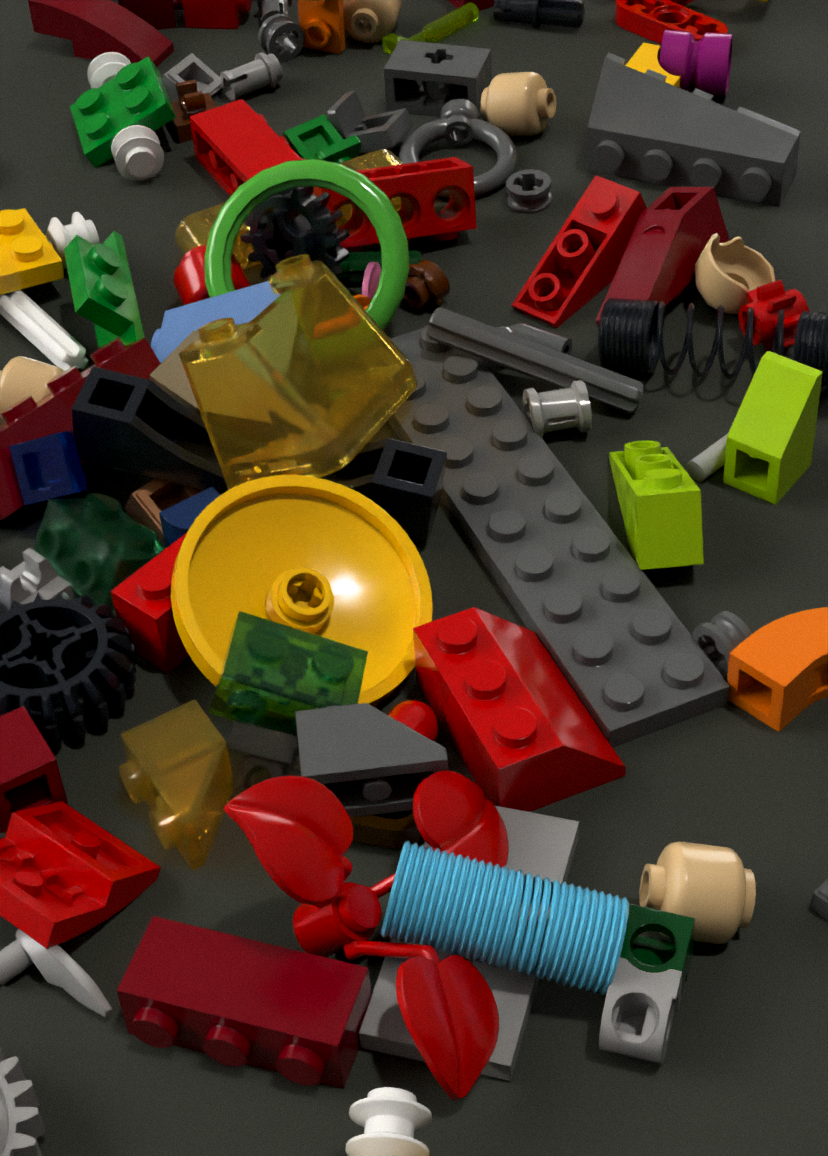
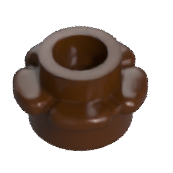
M422 260L418 264H409V273L403 296L405 300L416 309H422L426 305L432 310L440 308L442 306V299L450 292L449 281L444 272L430 260Z

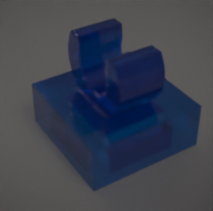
M72 430L9 446L24 505L88 490L85 482L87 480L86 474L82 470Z

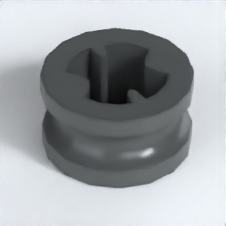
M284 14L270 16L263 22L258 33V42L261 48L269 54H274L278 61L286 62L296 57L303 48L305 40L302 28ZM283 32L286 38L282 43H279L276 39Z
M528 169L515 172L508 177L506 181V189L509 194L507 202L512 210L519 213L532 214L542 212L552 204V194L550 192L551 178L547 173Z
M722 611L714 615L710 623H701L692 631V639L698 643L723 678H727L729 653L752 633L744 621L737 615L729 611Z

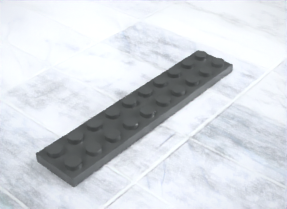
M427 326L350 350L353 371L399 439L404 442L447 452L441 495L442 503L525 626L537 634L612 747L728 704L729 684L698 643L692 639L691 634L644 572L640 570L638 564L538 433H534L531 423L481 358L429 339L426 335Z

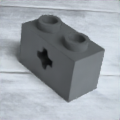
M399 40L384 67L387 111L407 108L408 113L440 116L441 109L447 102L454 99H465L477 107L480 117L482 92L486 87H489L492 80L491 49Z

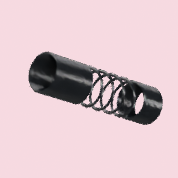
M610 297L603 306L598 331V357L602 368L614 369L615 371L625 370L628 372L642 371V373H652L657 367L660 357L662 367L666 373L674 375L681 368L688 350L692 370L697 377H703L710 370L718 350L721 371L728 380H732L739 373L748 349L751 373L753 376L755 374L756 366L753 351L754 309L752 307L748 309L746 332L738 363L733 373L729 374L726 369L723 352L724 307L722 305L718 307L717 328L709 360L702 372L698 371L694 358L692 329L695 306L693 303L688 306L686 336L679 360L674 369L668 368L664 354L663 328L666 304L663 301L659 303L657 300L614 299ZM781 309L778 311L776 332L771 352L777 353L778 349V355L784 356V311ZM804 310L799 317L793 360L823 371L821 387L824 385L828 387V312L825 314L823 311L821 313L818 311L813 313V311L807 312Z

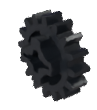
M313 186L291 188L272 195L259 204L243 223L250 227V231L241 235L240 238L242 242L252 244L254 251L247 258L249 262L260 261L263 268L261 269L260 277L263 280L270 275L280 278L293 273L305 274L315 289L319 291L343 272L340 263L349 258L350 252L340 246V242L350 237L349 231L337 227L336 221L343 216L341 210L330 212L326 206L330 198L327 192L316 197L313 194Z

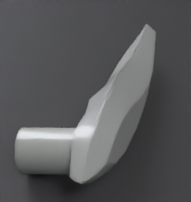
M18 929L15 934L17 939L0 951V983L2 986L29 966L35 964L48 983L62 987L78 1002L103 1017H111L113 1009L99 987L84 969L60 946L55 945L46 949Z

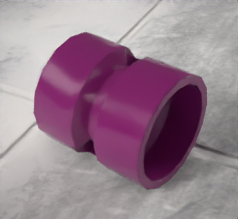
M665 30L659 64L669 74L680 76L681 89L689 91L691 86H695L699 90L714 95L713 97L726 98L731 71L733 34L706 32L700 41H695L691 32Z

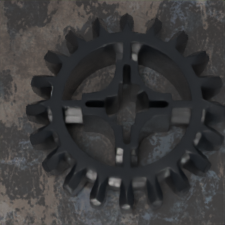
M62 591L55 599L45 600L38 592L34 602L23 605L12 599L11 610L6 613H0V716L24 706L44 740H49L57 750L62 738L75 735L82 741H85L86 731L90 726L108 729L109 713L125 711L126 695L135 692V673L137 672L135 665L138 661L135 646L131 642L129 630L124 625L123 619L116 618L109 604L96 606L89 595L82 596L73 602L65 591Z

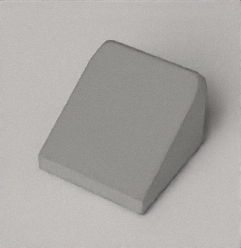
M191 53L166 72L162 80L170 102L179 100L176 89L177 83L195 79L198 92L202 91L203 94L209 93L211 97H214L223 89L220 77Z

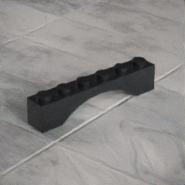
M94 366L71 408L76 459L202 490L213 487L219 494H223L245 482L275 475H303L326 479L353 489L375 502L398 522L412 542L424 545L427 544L441 501L447 452L391 438H384L364 445L334 449L300 448L271 443L235 432L202 417L172 398L151 380Z

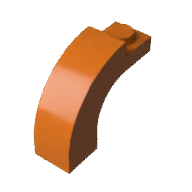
M828 607L804 610L774 620L755 631L729 653L727 683L730 686L728 701L777 732H780L808 706L828 697Z

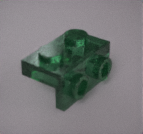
M91 493L86 498L49 499L41 526L37 532L34 551L48 559L57 574L69 582L72 589L81 597L89 595L96 606L109 604L111 611H113L114 603L111 590L167 547L157 540V534L153 530L138 524L121 510V504L112 497Z
M239 611L232 627L220 678L211 697L208 711L213 715L227 718L238 726L256 727L292 738L298 743L295 711L358 704L368 651Z

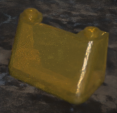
M308 254L290 257L275 266L277 272L270 277L268 282L273 294L282 295L253 320L238 325L235 324L233 318H222L207 323L197 330L199 338L179 353L228 490L262 477L303 475L320 478L340 470L360 452L418 386L411 362L322 261L311 262Z

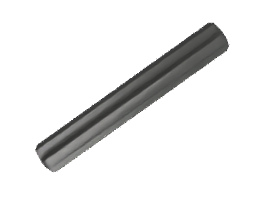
M437 308L428 322L426 335L431 340L561 389L570 388L573 381L583 380L590 400L624 413H634L642 398L644 385L640 381L445 308Z

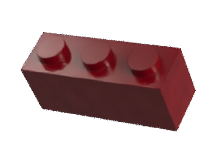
M156 916L152 917L116 990L128 1033L135 1035L139 1040L157 1048H168L175 1045L206 1053L210 1058L223 1065L239 1067L249 1064L279 1072L286 1079L300 1085L313 1086L323 1083L342 1089L346 1085L360 1048L359 1031L372 996L368 967Z

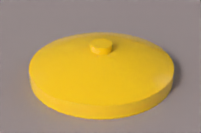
M275 475L262 477L240 484L218 496L206 506L189 528L178 552L171 580V605L178 634L192 661L203 675L221 692L242 706L274 719L296 723L295 711L367 703L376 707L400 687L415 667L413 628L432 622L433 604L429 577L423 560L408 534L394 518L369 498L344 485L312 476Z

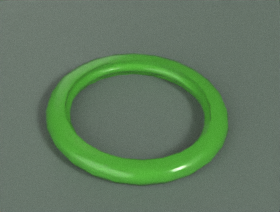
M318 159L286 161L260 171L241 184L221 207L210 229L204 255L205 285L209 298L235 291L231 277V255L235 238L243 222L251 212L272 195L298 187L313 186L324 188L349 198L365 212L376 230L381 246L382 270L378 288L369 306L355 322L336 334L321 339L309 340L303 368L326 366L351 357L350 350L371 344L391 322L403 299L409 273L408 240L401 218L386 194L365 175L340 163Z

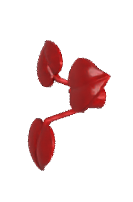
M444 770L428 776L417 786L413 798L414 820L421 836L434 848L433 850L439 848L440 852L446 850L448 854L454 852L455 856L459 854L463 858L469 856L470 860L474 858L478 862L484 860L485 864L491 861L493 866L499 864L500 868L507 864L509 841L505 824L495 805L485 797L484 791L477 784L457 772ZM279 776L255 784L231 799L224 806L223 810L245 833L270 878L289 897L301 903L294 912L293 930L298 943L305 952L329 957L344 950L349 960L357 959L363 955L408 958L398 967L395 983L397 1001L406 1027L433 1076L452 1102L465 1097L489 1061L496 1047L499 1034L497 1004L488 983L478 969L468 959L460 955H451L439 961L437 952L430 945L366 941V939L373 935L376 926L381 920L382 909L379 898L391 892L395 873L370 888L352 882L344 883L353 870L352 863L344 856L353 840V825L342 803L326 786L314 779L303 776Z

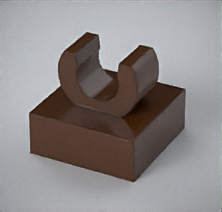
M195 79L177 83L176 89L179 100L171 102L176 118L168 122L179 143L193 140L189 116L217 107L209 93L203 94L202 91H197Z

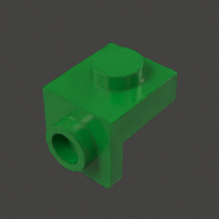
M325 114L283 133L290 148L301 159H318L340 163L353 170L356 166L355 163L362 145L361 141L356 135L343 140Z

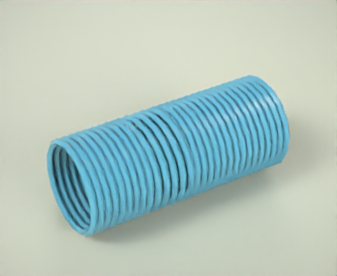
M408 840L404 842L381 935L383 938L389 936L390 940L396 938L398 942L404 940L405 943L430 945L436 952L441 949L443 954L449 952L450 955H454L456 953V955L464 956L466 959L471 957L473 962L479 960L481 964L486 961L488 966L494 964L496 968L500 967L503 969L508 962L507 967L510 972L515 969L516 965L519 974L524 972L526 967L525 972L528 976L532 975L535 970L537 979L541 978L542 980L546 977L548 981L554 979L556 984L561 981L563 985L569 983L571 988L577 985L579 990L584 987L586 992L592 989L594 994L599 991L601 995L607 993L608 986L613 982L627 928L629 902L626 897L620 899L618 895L614 897L611 893L605 895L603 891L598 893L596 889L590 891L588 887L583 889L581 885L577 887L573 883L567 885L566 881L560 884L557 879L551 882L549 877L542 880L539 874L533 878L530 872L524 876L521 869L515 872L514 868L508 870L506 865L500 868L499 864L493 866L491 861L485 864L484 860L480 862L476 858L470 860L469 856L465 858L461 854L455 856L454 852L450 854L446 850L440 852L439 848L433 850L430 846L426 849L424 844L418 846L415 842L411 845ZM530 907H531L529 919H528V922H527L528 913H529V910H530ZM520 908H521V913H520L519 921H518V924H517L518 915H519Z

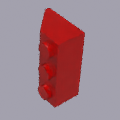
M476 607L413 628L417 684L475 782L484 791L485 797L492 801L494 805L531 812L625 776V765L534 631Z

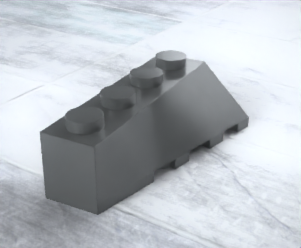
M608 52L604 59L587 126L588 171L671 187H714L716 195L776 207L781 206L797 175L801 131L740 106L736 110H732L713 101L714 95L695 88L693 93L665 82L667 76L650 69L642 73L623 65L625 59Z

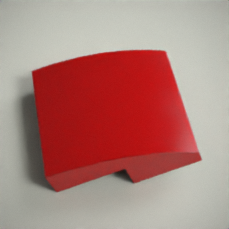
M63 801L13 812L6 836L0 839V916L47 949L90 930L123 909L157 880L161 867Z

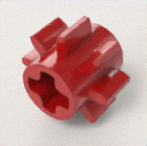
M777 280L748 291L746 296L749 303L741 306L739 310V324L744 337L748 309L752 307L754 309L753 345L756 346L764 343L765 351H771L776 332L778 311L782 309L784 311V349L795 345L799 317L804 310L809 312L804 296L797 289L784 291L782 280Z

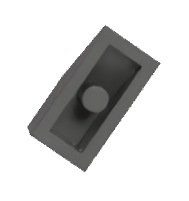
M367 703L295 711L301 776L314 779L332 791L342 803L350 818L413 810V798L417 786L425 778L436 772L448 771L445 747Z

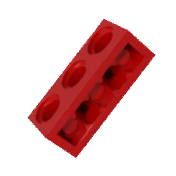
M457 157L357 170V172L365 175L380 188L389 200L396 197L401 198V208L398 214L401 218L408 245L411 244V238L429 236L431 240L445 241L458 238L460 236L459 231L476 229L473 166ZM313 187V194L316 197L325 192L330 195L329 202L326 205L330 212L338 210L346 204H351L352 214L348 222L342 226H337L340 229L349 231L350 237L340 242V246L349 252H361L362 245L379 243L374 226L365 212L353 201L333 190ZM449 190L450 200L448 205L443 210L435 212L434 202L436 197L441 192Z

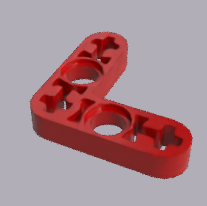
M616 0V24L625 30L661 45L665 30L691 32L695 41H700L706 32L728 33L726 24L684 7L694 0Z

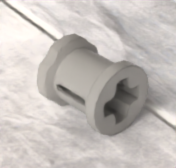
M583 380L573 381L570 388L540 393H537L534 388L523 390L524 415L533 426L534 433H538L541 438L547 432L577 428L580 433L590 431L592 427L591 405Z

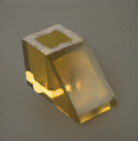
M194 699L122 733L121 739L127 762L119 766L120 776L132 800L136 804L146 800L152 809L149 812V818L163 847L166 850L177 847L191 870L205 864L225 813L223 808L229 802L235 788L227 743Z

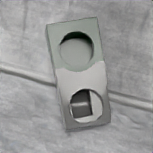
M629 904V915L623 947L613 982L607 989L599 1034L600 1050L658 1064L663 1063L674 1013L678 1012L684 983L688 979L692 962L695 918ZM648 931L661 932L670 937L674 943L640 936V934Z

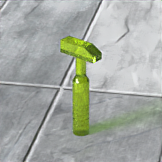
M469 2L425 25L420 33L408 39L391 33L382 38L383 50L386 53L392 54L399 40L433 43L478 19V8L474 3Z

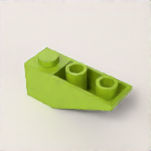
M643 440L625 444V451L609 452L610 466L630 552L640 570L704 564L701 490L669 448L661 447L660 442Z

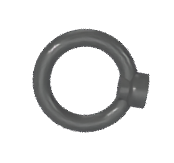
M454 99L447 102L441 109L440 119L425 123L411 132L404 140L399 153V163L408 164L419 162L421 150L439 139L446 138L448 142L454 145H465L472 138L485 142L496 151L498 159L492 169L474 177L475 197L486 195L506 183L508 177L514 173L517 165V151L511 138L499 127L480 120L477 107L465 99ZM445 190L437 197L450 199V192Z

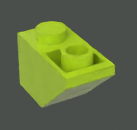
M767 351L762 356L727 435L723 483L774 505L783 498L812 463L823 371L771 351Z

